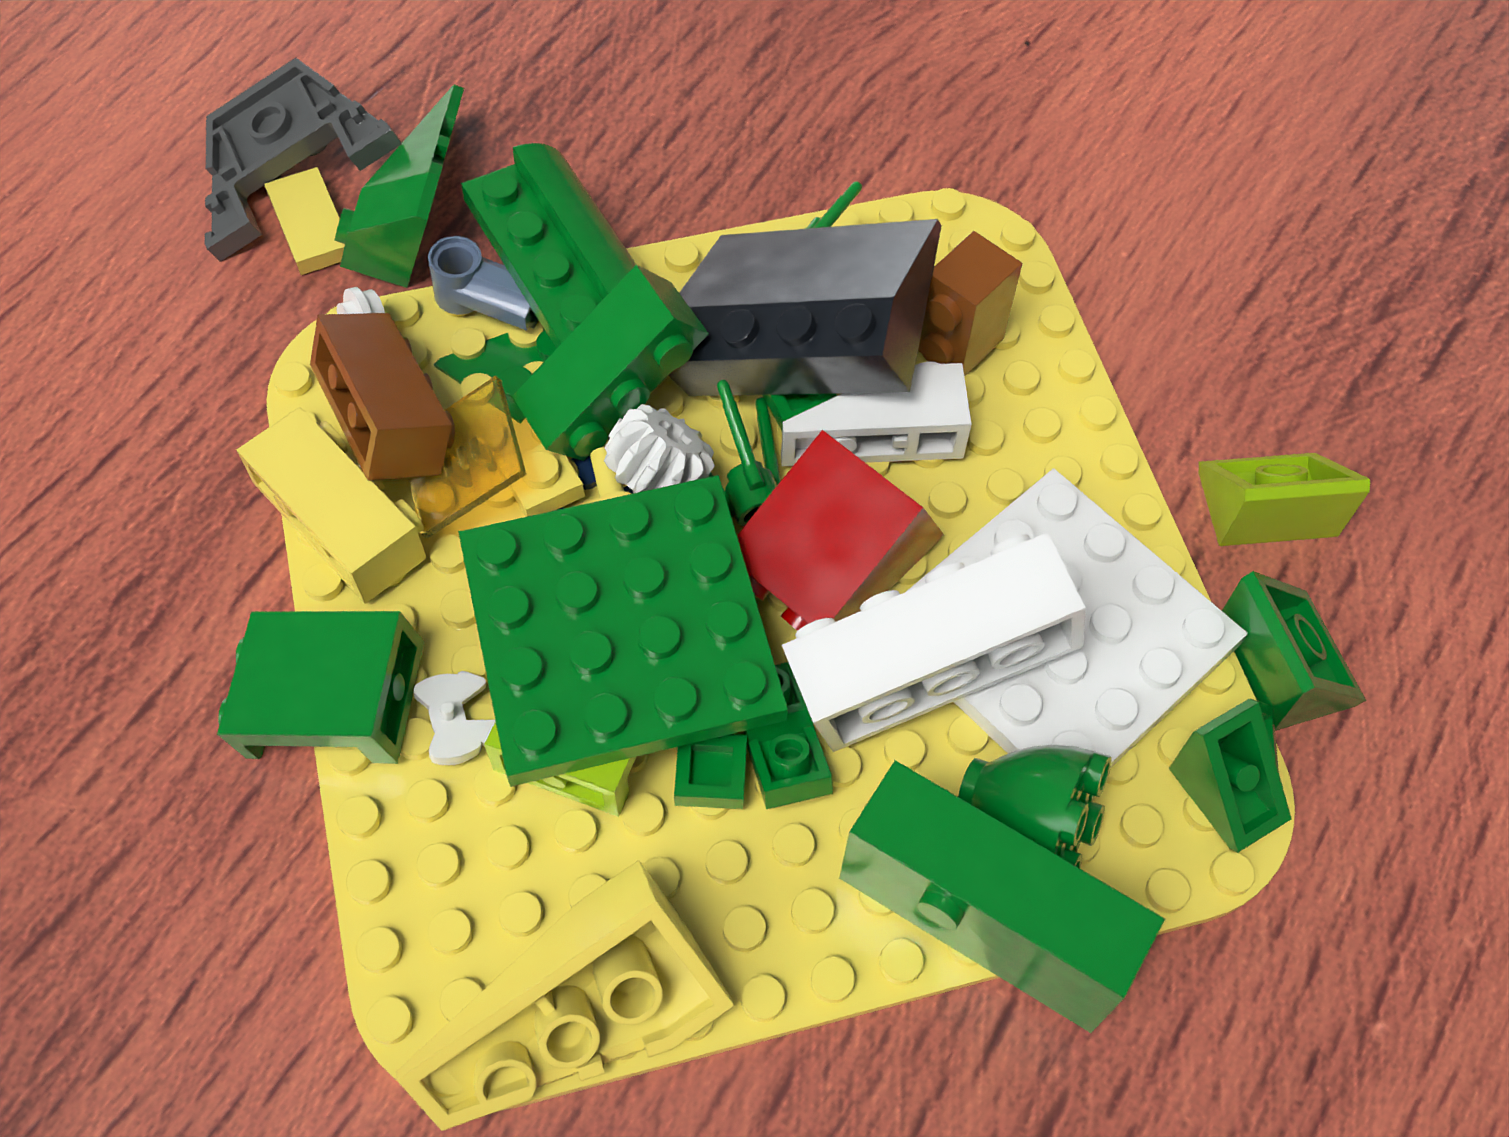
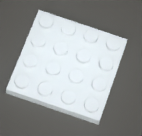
M1053 468L907 591L926 584V577L945 565L961 562L966 567L990 557L991 550L1006 539L1022 534H1027L1032 539L1049 532L1086 607L1084 647L958 699L954 703L1007 753L1044 745L1075 746L1111 756V767H1113L1241 645L1248 633Z

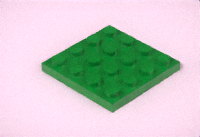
M719 475L458 531L506 776L510 787L787 721L788 708Z

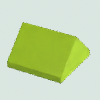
M1317 453L1199 462V477L1219 546L1338 537L1370 492L1369 478Z

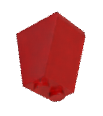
M821 430L739 532L737 539L754 595L762 601L769 592L775 595L788 606L781 617L798 631L816 620L832 618L837 622L860 612V606L866 600L879 593L889 591L936 545L944 534L920 504L824 430Z

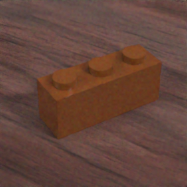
M389 313L318 314L310 366L367 481L441 475L446 451L453 446L455 440L454 421L448 411H444L433 392L429 375L423 373L412 354L409 340L406 337H402Z

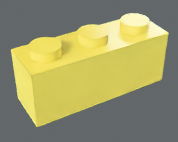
M298 407L236 449L254 485L364 604L426 559L418 535L424 530V526L417 514L402 499L393 503L383 493L385 486L382 480L367 481L359 463L355 464L345 454L348 451L346 444L327 421L317 425L301 407Z

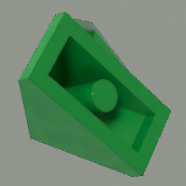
M1249 698L1198 728L1192 733L1169 767V770L1226 845L1237 853L1292 819L1279 776L1274 710L1271 705Z

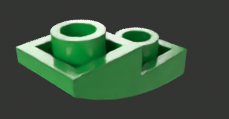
M789 662L775 665L788 708L787 721L743 731L744 735H747V747L766 810L833 794L832 774Z

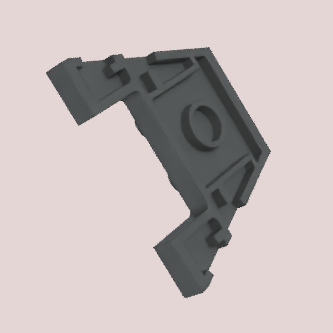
M294 58L206 116L205 169L212 175V193L205 197V207L212 213V231L205 233L206 249L221 262L261 236L262 233L247 201L248 196L262 186H265V183L278 180L285 171L308 156H315L321 153L328 143L336 138H339L347 156L360 171L402 144L400 138L389 124L382 119L378 120L373 117L360 103L348 99L332 83L297 58Z

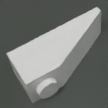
M919 363L915 365L910 392L842 393L784 421L781 444L782 466H793L821 430H824L865 463L963 458L972 423L962 363Z

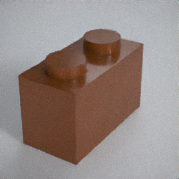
M973 231L936 264L933 269L918 348L923 357L928 362L940 364L962 363L965 377L1004 339L1023 263L976 231Z

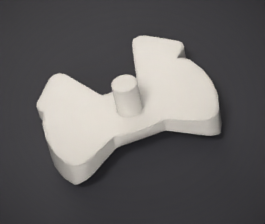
M460 671L458 674L435 675L422 680L414 686V697L428 709L435 733L429 747V757L434 764L457 765L477 756L481 751L482 745L484 746L495 720H466L463 704L486 688V681L483 677L466 671Z

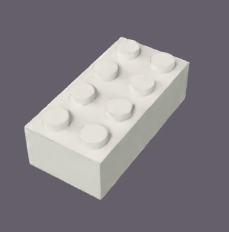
M1049 532L1032 539L1027 534L1006 539L991 550L990 557L966 567L961 562L945 565L929 574L925 579L926 584L903 594H900L897 590L879 593L866 600L860 606V612L837 622L832 618L811 622L796 632L795 640L782 645L812 721L833 752L1084 647L1086 607Z

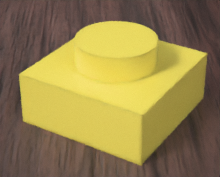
M542 444L499 463L502 477L525 517L555 511L585 497L583 483L567 456L548 451Z

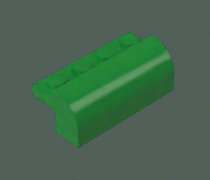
M528 143L513 147V165L463 182L461 186L465 203L557 349L637 264L561 152L546 144Z

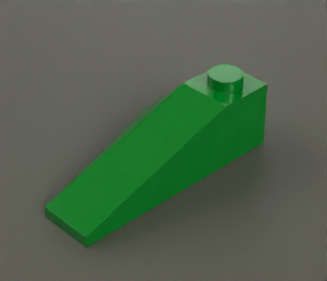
M453 84L402 144L362 187L355 211L343 208L334 240L345 244L340 267L405 288L408 287L464 91L463 87Z

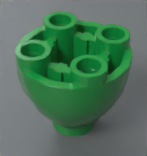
M1063 745L1029 747L1008 753L991 762L974 758L965 772L958 797L1080 868L1082 854L1077 852L1080 843L1093 846L1101 828L1105 806L1095 803L1093 800L1094 796L1100 797L1103 792L1112 758L1099 752Z

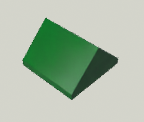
M1255 571L1241 578L1222 612L1248 633L1234 652L1256 700L1273 706L1275 731L1350 709L1367 701L1306 590Z

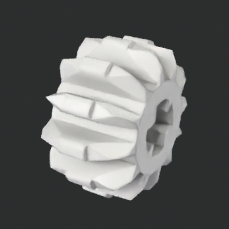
M641 404L637 409H629L624 418H620L609 434L610 440L604 447L607 452L604 459L605 464L609 469L616 472V481L630 487L633 493L707 478L715 466L712 461L714 452L709 444L701 440L702 434L700 431L693 430L686 425L684 418L677 419L671 416L666 409L660 408L657 411L650 405Z

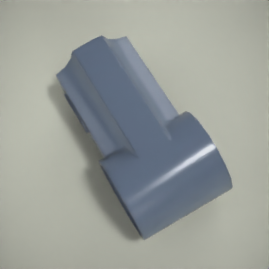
M446 237L437 241L431 247L428 254L435 302L441 309L456 315L477 311L526 331L529 327L534 329L539 320L505 265L482 257L481 250L477 244L465 237Z

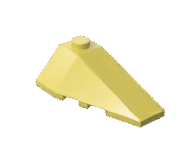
M638 860L578 901L396 1071V1078L400 1085L440 1130L443 1131L528 1101L532 1098L535 1089L577 1073L579 1074L580 1081L590 1079L605 1073L602 1064L642 1050H646L648 1058L671 1050L728 1011L734 1004L679 913Z

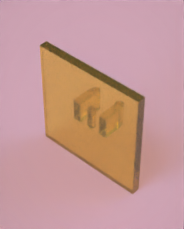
M494 376L444 410L448 411L453 418L455 440L453 446L446 451L441 475L409 477L416 514L424 526V530L420 533L425 538H429L527 475L502 381L497 376Z

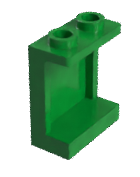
M251 611L245 635L237 645L236 667L228 696L223 700L219 709L217 735L246 759H260L265 746L357 747L372 763L398 764L425 641L400 611Z

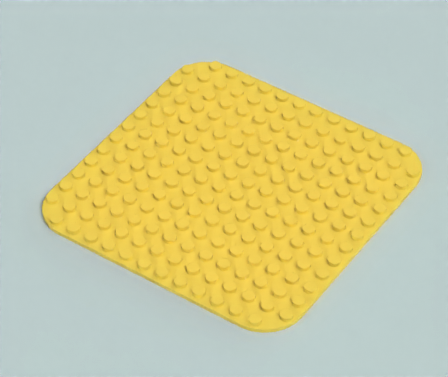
M951 188L910 193L849 205L831 227L938 219L942 227L934 266L973 231H976L1023 263L1004 339L964 377L972 423L964 457L961 459L866 463L920 504L944 534L936 545L890 590H897L900 594L905 593L1054 468L1211 601L1048 245L1033 225L1010 209L994 201L972 194L961 193ZM828 210L626 249L638 266L672 282L677 291L680 292L721 235L805 229L815 217L822 218ZM433 286L379 296L385 313L391 315L402 337H406L409 340L415 360L422 372L429 375L433 392L444 411H448L451 414L455 426L454 444L446 451L441 475L382 480L385 486L383 493L393 503L400 499L404 500L421 520L424 530L418 535L426 559L364 604L282 515L295 611H400L425 641L416 684L435 675L458 674L460 671L481 676L486 681V688L463 704L466 720H495L458 531L525 517L502 477L499 463L542 443L526 418L520 424L491 405V402H493L497 395L496 384L492 377L483 373H475L466 377L459 384L435 368L434 363L439 358L452 353L461 359H474L484 352L486 340L507 332L510 341L515 346L520 348L533 347L536 345L539 334L543 332V326L538 321L534 329L529 327L526 331L477 311L461 315L448 313L435 302ZM337 306L332 308L327 314H337ZM315 320L291 341L275 365L267 392L269 427L298 407H301L317 425L327 421L333 426L347 446L348 451L345 454L356 464L358 461L310 366L317 321ZM918 351L915 365L928 362L922 353ZM531 362L526 364L524 368L533 374L543 362ZM667 376L650 393V397L645 405H650L657 411L660 408L666 409L671 416L677 419L684 418L686 425L693 430L701 432V440L709 444L714 452L712 460H714L715 466L711 472L714 476L719 475L721 484L725 489L728 484V472L742 463L722 406L721 397L689 396ZM733 395L755 460L759 461L763 468H765L755 405L756 399L763 396ZM768 407L780 480H782L793 466H782L781 464L782 431ZM567 456L568 460L570 461L571 465L573 466L574 470L579 476L577 465L571 460V457ZM597 487L584 490L585 497L564 506L563 509L595 502L599 498ZM733 516L731 517L736 535H738L744 526L738 524L736 517ZM771 592L763 601L755 596L774 664L789 662L782 645L795 640L797 630L781 617L788 606ZM1235 652L1231 653L1110 768L1100 797L1094 796L1093 802L1105 806L1099 834L1093 846L1081 842L1077 851L1082 854L1081 870L1165 918L1157 935L1208 922L1242 907L1253 899L1279 870L1292 839L1295 815L1293 788L1289 772L1278 746L1279 776L1292 819L1238 853L1226 845L1169 770L1170 765L1195 730L1249 698L1256 700ZM413 693L398 764L372 763L357 747H314L348 993L358 1030L378 1063L397 1081L396 1071L578 901L638 860L679 913L731 997L734 1006L671 1050L649 1058L646 1050H642L602 1064L605 1073L590 1079L580 1081L579 1074L577 1073L535 1089L530 1100L502 1110L529 1105L1000 978L839 879L849 831L894 760L958 797L965 772L974 758L991 762L1008 753L954 702L835 752L831 750L813 723L832 774L833 794L766 810L747 747L743 809L675 806L674 788L678 747L636 757L627 777L630 793L619 817L529 783L510 787L507 776L493 770L483 745L477 756L457 765L434 764L429 757V747L435 734L429 711L415 699ZM742 731L733 734L744 735V732Z

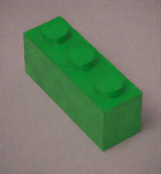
M635 265L512 395V398L546 450L584 461L592 451L605 445L613 427L620 418H624L629 409H637L641 404L645 405L650 397V393L673 370L681 367L690 359L693 350L709 333L672 282Z

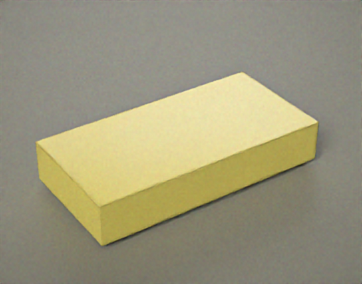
M318 167L265 183L267 193L300 274L304 275L340 263L345 244L334 241L340 218Z

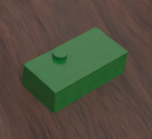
M894 760L849 831L839 879L1089 1033H1092L1125 998L1165 921V918L896 760Z

